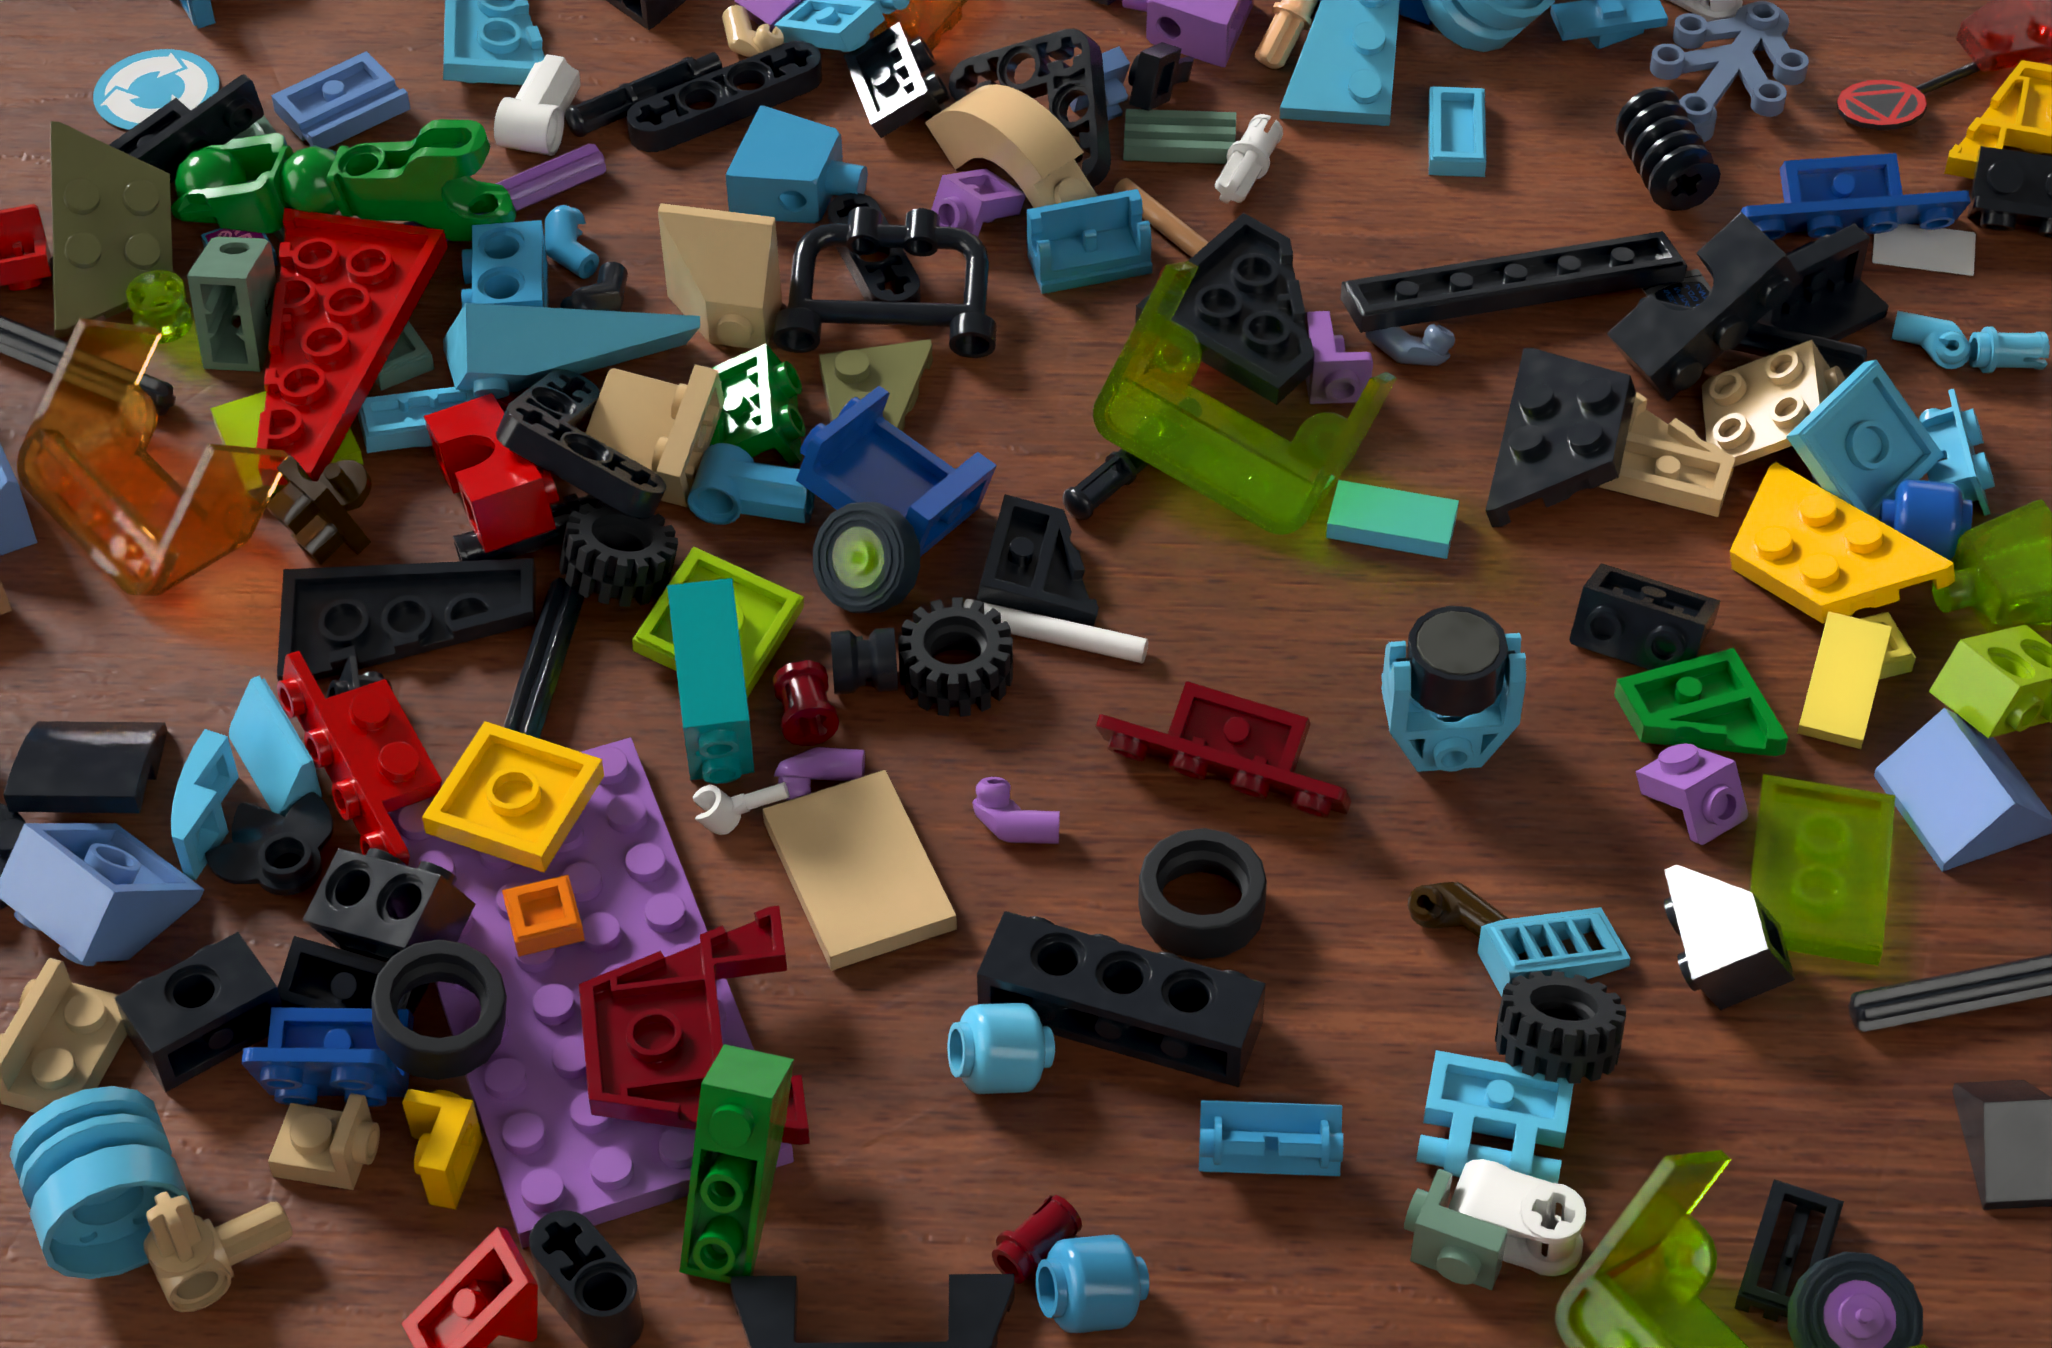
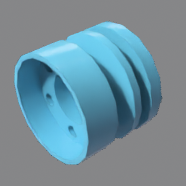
M108 1086L84 1089L59 1098L30 1116L14 1136L10 1158L19 1179L28 1207L31 1208L29 1214L48 1266L64 1276L95 1279L120 1275L148 1264L149 1260L144 1252L143 1242L151 1229L146 1213L156 1206L154 1197L159 1193L167 1191L171 1198L181 1195L186 1196L194 1212L176 1160L171 1156L172 1151L154 1101L138 1090Z

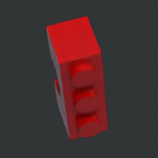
M493 393L424 416L438 467L453 494L461 492L469 523L485 553L556 529L550 505L559 502L557 489L550 472L543 468L541 469L538 465L509 450L497 439L495 433L504 412Z

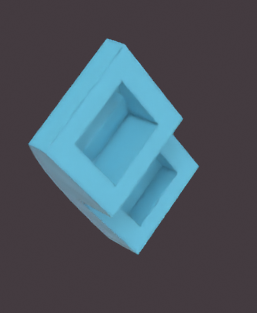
M204 729L184 764L176 786L171 814V835L182 872L195 881L207 865L205 853L220 846L229 833L221 802L239 778L228 736Z

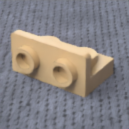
M49 958L37 979L30 980L25 986L17 1013L5 1033L0 1034L1 1104L36 1113L54 1100L84 1089L97 1088L127 1035L115 1001V997L118 994L72 983L64 962Z

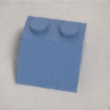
M24 823L0 877V899L15 910V918L29 928L42 931L60 945L58 950L65 958L85 966H94L97 962L129 960L198 903L205 890L117 823Z

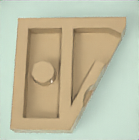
M1636 392L1619 478L1602 484L1599 487L1718 517L1731 480L1735 458L1714 443L1701 440L1693 429L1677 418L1668 425L1646 410L1647 398Z

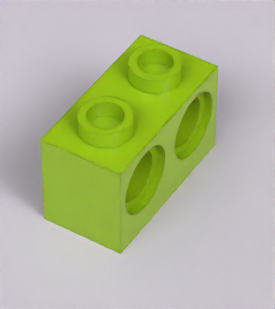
M2027 625L1961 639L1929 692L1987 738L2013 731L2021 732L2028 727L2046 722L2052 723V644Z

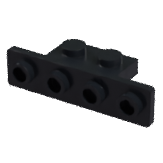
M242 74L192 110L187 108L177 98H174L109 145L169 173L171 183L176 179L179 165L192 152L211 145L226 144L261 119L264 111L253 81L245 74Z

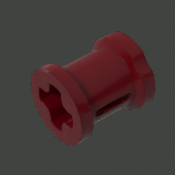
M811 660L789 663L780 668L773 676L775 696L783 703L785 714L782 717L781 728L785 739L792 744L813 746L833 737L839 727V717L836 709L828 703L826 692L829 690L826 668L820 663Z

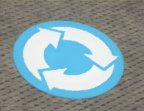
M174 49L145 51L129 56L111 66L98 80L93 92V101L97 112L104 120L116 127L130 130L174 98H177L187 108L192 110L219 91V77L214 67L196 54Z

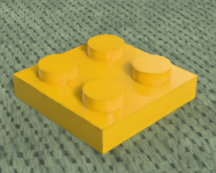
M484 721L422 816L425 833L545 873L605 776L602 759Z

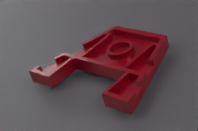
M779 905L754 912L755 921L729 932L722 925L700 934L701 943L670 956L664 957L662 952L658 951L579 984L591 1115L696 1130L701 1083L723 1047L716 981L719 979L787 971ZM802 1075L791 1077L782 1143L810 1144Z

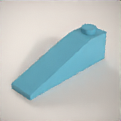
M465 303L443 338V350L456 390H473L475 397L493 393L496 399L509 396V392H518L532 387L551 371L557 369L582 374L686 345L700 328V316Z

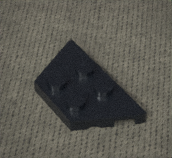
M1535 348L1523 349L1485 510L1492 527H1501L1511 523L1507 511L1541 497L1547 508L1570 498L1577 491L1592 489L1619 478L1636 396L1631 375Z

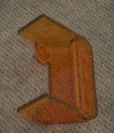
M79 318L20 447L17 457L18 477L27 492L124 592L138 596H158L244 546L251 539L266 509L265 505L269 502L282 476L277 467L289 455L283 450L208 443L186 490H184L146 452L156 430L158 416L153 400L139 386V383L162 333L153 327Z

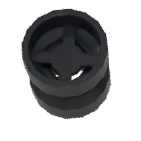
M894 628L874 629L869 635V640H863V636H856L850 630L831 631L834 694L854 693L859 687L866 686V682L872 681V686L879 692L898 691Z

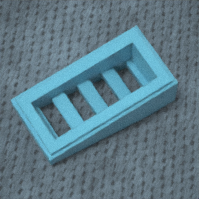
M1601 907L1505 919L1481 926L1477 952L1501 997L1507 983L1512 984L1513 978L1520 975L1529 979L1530 972L1541 971L1545 976H1551L1552 971L1564 972L1565 977L1574 978L1575 974L1590 979L1629 967L1631 960ZM1593 931L1603 950L1592 951L1583 934ZM1570 938L1578 953L1568 954L1562 940ZM1547 945L1553 956L1544 957L1539 947ZM1526 952L1529 959L1520 960L1517 954Z

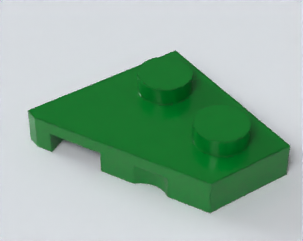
M1734 648L1617 679L1614 696L1642 743L1671 746L1687 743L1701 749L1767 756L1785 754L1788 736Z

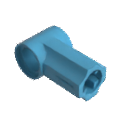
M717 443L709 446L704 451L687 502L690 510L697 517L705 522L716 525L732 523L739 518L740 514L809 523L814 509L815 494L796 481L800 469L755 463L748 452L740 447L728 443Z

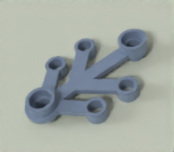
M1756 1L1740 7L1735 17L1707 22L1704 17L1694 13H1685L1678 16L1675 20L1672 37L1676 45L1660 44L1656 46L1652 51L1650 71L1657 78L1672 80L1684 73L1713 69L1696 93L1686 94L1679 101L1680 105L1685 108L1688 119L1693 122L1697 134L1702 137L1703 142H1706L1714 134L1717 119L1715 106L1738 75L1752 98V110L1761 116L1773 117L1781 114L1784 110L1787 90L1782 84L1798 85L1802 83L1806 78L1809 59L1803 52L1790 49L1784 39L1789 27L1787 14L1771 2ZM1736 38L1729 45L1684 52L1682 49H1696L1701 47L1704 42ZM1756 50H1765L1774 64L1773 76L1777 81L1768 80L1754 56Z

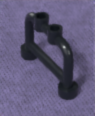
M857 207L849 212L848 224L820 225L808 231L797 242L792 259L788 308L781 310L775 316L773 340L779 348L793 353L813 351L820 344L822 323L950 327L949 347L957 355L967 358H981L994 352L996 348L997 324L991 317L986 315L989 273L987 249L976 235L965 229L940 226V216L935 211L926 208L913 209L906 214L905 225H882L883 216L878 210L871 207ZM833 246L847 247L851 252L859 255H871L878 252L880 248H904L909 254L919 257L933 255L938 249L955 250L963 254L966 260L963 304L812 299L816 257L821 250Z

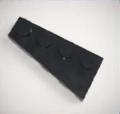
M534 558L283 569L277 679L278 681L283 680L285 656L296 651H300L315 680H320L342 674L349 656H356L357 669L359 670L536 624L537 573Z

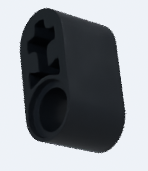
M561 1210L542 1217L532 1228L529 1237L537 1283L542 1294L587 1347L630 1348L641 1336L644 1326L638 1285L634 1272L593 1224L582 1214ZM579 1263L580 1270L576 1273L574 1264ZM604 1303H620L619 1306L611 1310H595V1308Z

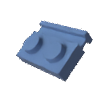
M367 51L271 95L275 113L302 141L307 140L310 147L319 146L326 149L411 109L408 92L404 88L399 89L396 86L395 79Z

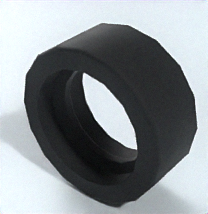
M1207 828L1179 831L1159 841L1145 856L1139 875L1138 906L1142 926L1155 943L1180 956L1200 960L1225 957L1245 947L1260 930L1265 912L1267 879L1262 860L1250 845L1230 833ZM1204 872L1220 875L1234 883L1241 891L1242 897L1236 906L1222 913L1198 915L1183 912L1168 903L1163 896V889L1170 881L1184 874Z
M439 939L413 944L395 954L377 975L372 994V1024L377 1046L388 1055L396 1067L412 1076L443 1080L470 1073L485 1064L501 1044L506 1022L507 995L501 973L485 954L465 943ZM439 981L458 984L474 993L479 999L481 1013L478 1022L459 1035L444 1038L422 1036L403 1026L397 1012L399 1000L405 993L419 985Z

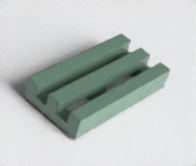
M1126 109L1123 160L1227 164L1226 155L1228 149L1236 141V112Z

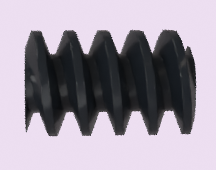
M1653 87L1633 96L1622 107L1616 119L1615 131L1619 141L1624 145L1628 157L1632 160L1637 173L1640 174L1645 187L1649 190L1653 201L1662 209L1679 211L1688 210L1707 200L1719 185L1721 173L1718 165L1713 164L1714 161L1710 151L1705 148L1702 137L1697 134L1693 122L1688 119L1686 110L1680 105L1676 93L1668 87Z

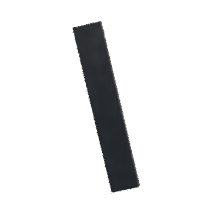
M1661 231L1342 282L1340 299L1360 333L1390 327L1407 326L1684 281L1687 264L1666 234Z

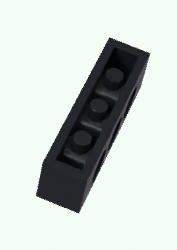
M1004 911L977 972L978 1005L1025 1003L1037 1012L1042 1026L1050 1027L1055 1036L1235 1087L1240 1086L1263 1024L1266 986L1264 982L1250 979L1237 971H1221L1184 961L1181 957L1172 953H1156L1119 943L1107 935H1091L1058 926L1038 916L1026 917ZM1053 974H1063V975H1061V976H1054ZM1118 992H1127L1129 994H1118ZM1183 1010H1191V1011H1195V1012L1187 1013V1012H1182V1011H1183Z

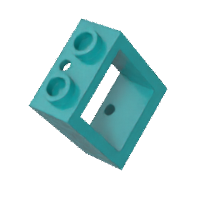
M727 578L667 585L690 780L704 779V781L709 783L721 784L735 781L742 774L755 773L733 579Z

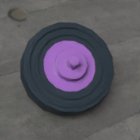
M1842 1252L1816 1262L1798 1279L1788 1302V1331L1795 1348H1918L1923 1336V1307L1914 1285L1896 1265L1870 1253Z

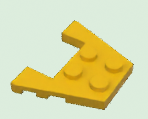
M2021 60L1991 98L1990 106L1981 118H1975L1968 127L1963 141L1959 145L1955 144L1949 151L1944 174L1974 179L1978 150L1981 146L2003 149V146L2020 148L2027 153L2052 154V65Z

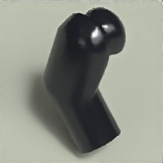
M604 263L599 269L597 284L574 290L571 296L562 300L560 308L621 311L628 277L627 269L621 263Z

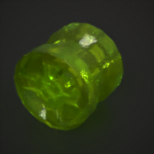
M154 270L135 277L129 283L126 290L129 308L134 312L133 322L135 330L141 339L150 343L164 344L183 337L191 329L193 319L190 306L185 302L187 297L183 280L177 274L165 270Z

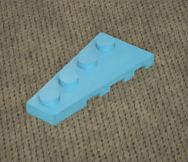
M445 0L443 80L463 81L466 83L523 85L534 64L544 60L543 40L538 27L532 24L527 0Z
M1321 0L1281 103L1280 119L1390 126L1400 0Z

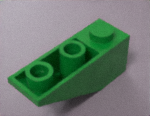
M724 1044L702 1081L680 1273L731 1284V1276H753L786 1123L794 1059Z

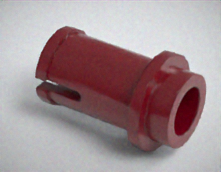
M1049 1195L1043 1204L1014 1231H1003L998 1235L996 1239L997 1247L992 1251V1259L998 1270L1002 1274H1014V1283L1017 1284L1023 1283L1026 1279L1035 1280L1038 1264L1041 1260L1047 1259L1048 1253L1055 1243L1062 1239H1069L1081 1230L1082 1220L1078 1212L1066 1199L1059 1195Z

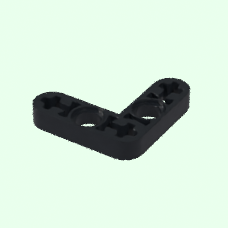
M1074 28L1060 30L969 57L959 62L953 69L949 77L948 87L951 96L956 102L970 94V88L976 86V89L986 85L997 84L994 82L996 80H999L1000 85L1017 89L1031 98L1048 94L1049 111L1064 125L1072 136L1079 137L1080 142L1077 141L1081 149L1091 154L1090 158L1082 162L1081 171L1092 188L1099 185L1106 178L1111 165L1103 58L1100 46L1085 33ZM1078 47L1082 50V53L1074 57L1073 66L1070 67L1063 61L1071 59L1074 56V48ZM1049 56L1052 57V58H1053L1054 60H1056V61L1051 62ZM1027 58H1034L1035 71L1032 77L1023 84H1016L1014 76L1017 66ZM978 76H982L983 78L988 80L985 82H981L977 85ZM1087 95L1089 106L1086 114L1076 122H1069L1067 111L1070 103L1079 96ZM1083 153L1074 159L1076 163L1082 161Z
M557 369L551 371L509 403L495 433L502 445L622 513L644 519L654 516L667 487L665 481L647 467L579 430L588 422L600 395L598 387L593 382L575 372Z

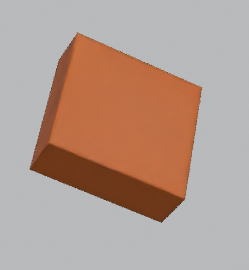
M569 875L502 890L518 957L585 941Z

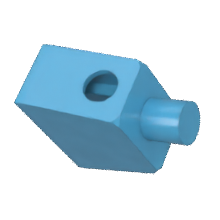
M760 106L725 174L729 212L775 217V221L816 223L822 220L833 195L840 196L847 193L864 194L868 177L867 167L843 162L841 134L836 128L770 107Z

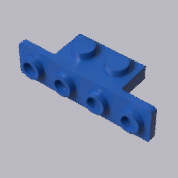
M1897 153L1784 161L1779 169L1784 203L1745 206L1741 212L1773 241L1782 238L1786 233L1807 232L1810 237L1820 238L1824 235H1832L1853 224H1856L1859 228H1864V232L1869 234L1889 232L1896 229L1899 224H1920V228L1925 230L1941 229L1952 225L1971 202L1969 191L1967 190L1903 195Z

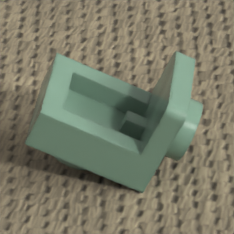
M1438 1169L1429 1192L1417 1188L1407 1211L1404 1229L1414 1232L1410 1261L1437 1270L1443 1277L1452 1282L1464 1285L1473 1283L1493 1290L1502 1267L1508 1229L1447 1208L1453 1173Z

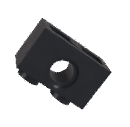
M239 932L218 943L201 948L188 959L156 976L139 981L130 990L115 997L128 1038L165 1093L241 1052L244 1048H248L268 1037L271 1007L283 1008L277 985Z

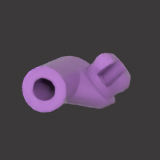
M816 747L781 761L774 777H779L778 784L785 782L788 788L789 798L783 800L789 801L811 794V779L851 781L864 777L865 750Z
M987 777L978 782L976 786L977 798L972 802L975 815L998 839L1009 843L1059 844L1060 811L1022 810L1010 799L1011 785L1003 778Z

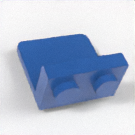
M271 1007L268 1047H249L243 1049L242 1065L269 1095H275L274 1100L285 1105H290V1103L306 1106L314 1105L317 1103V1096H344V1102L347 1103L349 1095L353 1093L365 1095L368 1107H378L387 1104V1097H405L408 1090L409 1073L396 1067L388 1055L377 1046L372 1024V1009ZM397 1009L400 1022L403 1026L413 1031L414 1016L409 1009Z

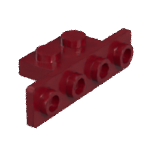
M1186 681L1168 734L1104 714L1099 715L1095 726L1103 739L1109 742L1107 749L1117 755L1136 761H1144L1146 753L1170 760L1168 768L1172 771L1198 780H1205L1207 772L1231 779L1229 786L1232 789L1255 798L1266 799L1268 791L1293 798L1291 802L1292 807L1313 816L1328 818L1330 810L1347 814L1351 804V799L1345 788L1294 773L1311 725L1308 717Z

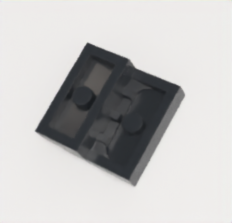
M38 721L26 735L9 774L3 794L8 811L140 813L147 780L157 779L168 731L166 723Z

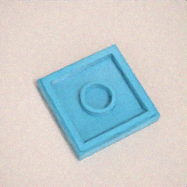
M1877 360L1863 362L1786 436L1823 489L1879 520L1882 499L1894 500L1896 489L1902 481L1908 479L1920 480L1944 456Z

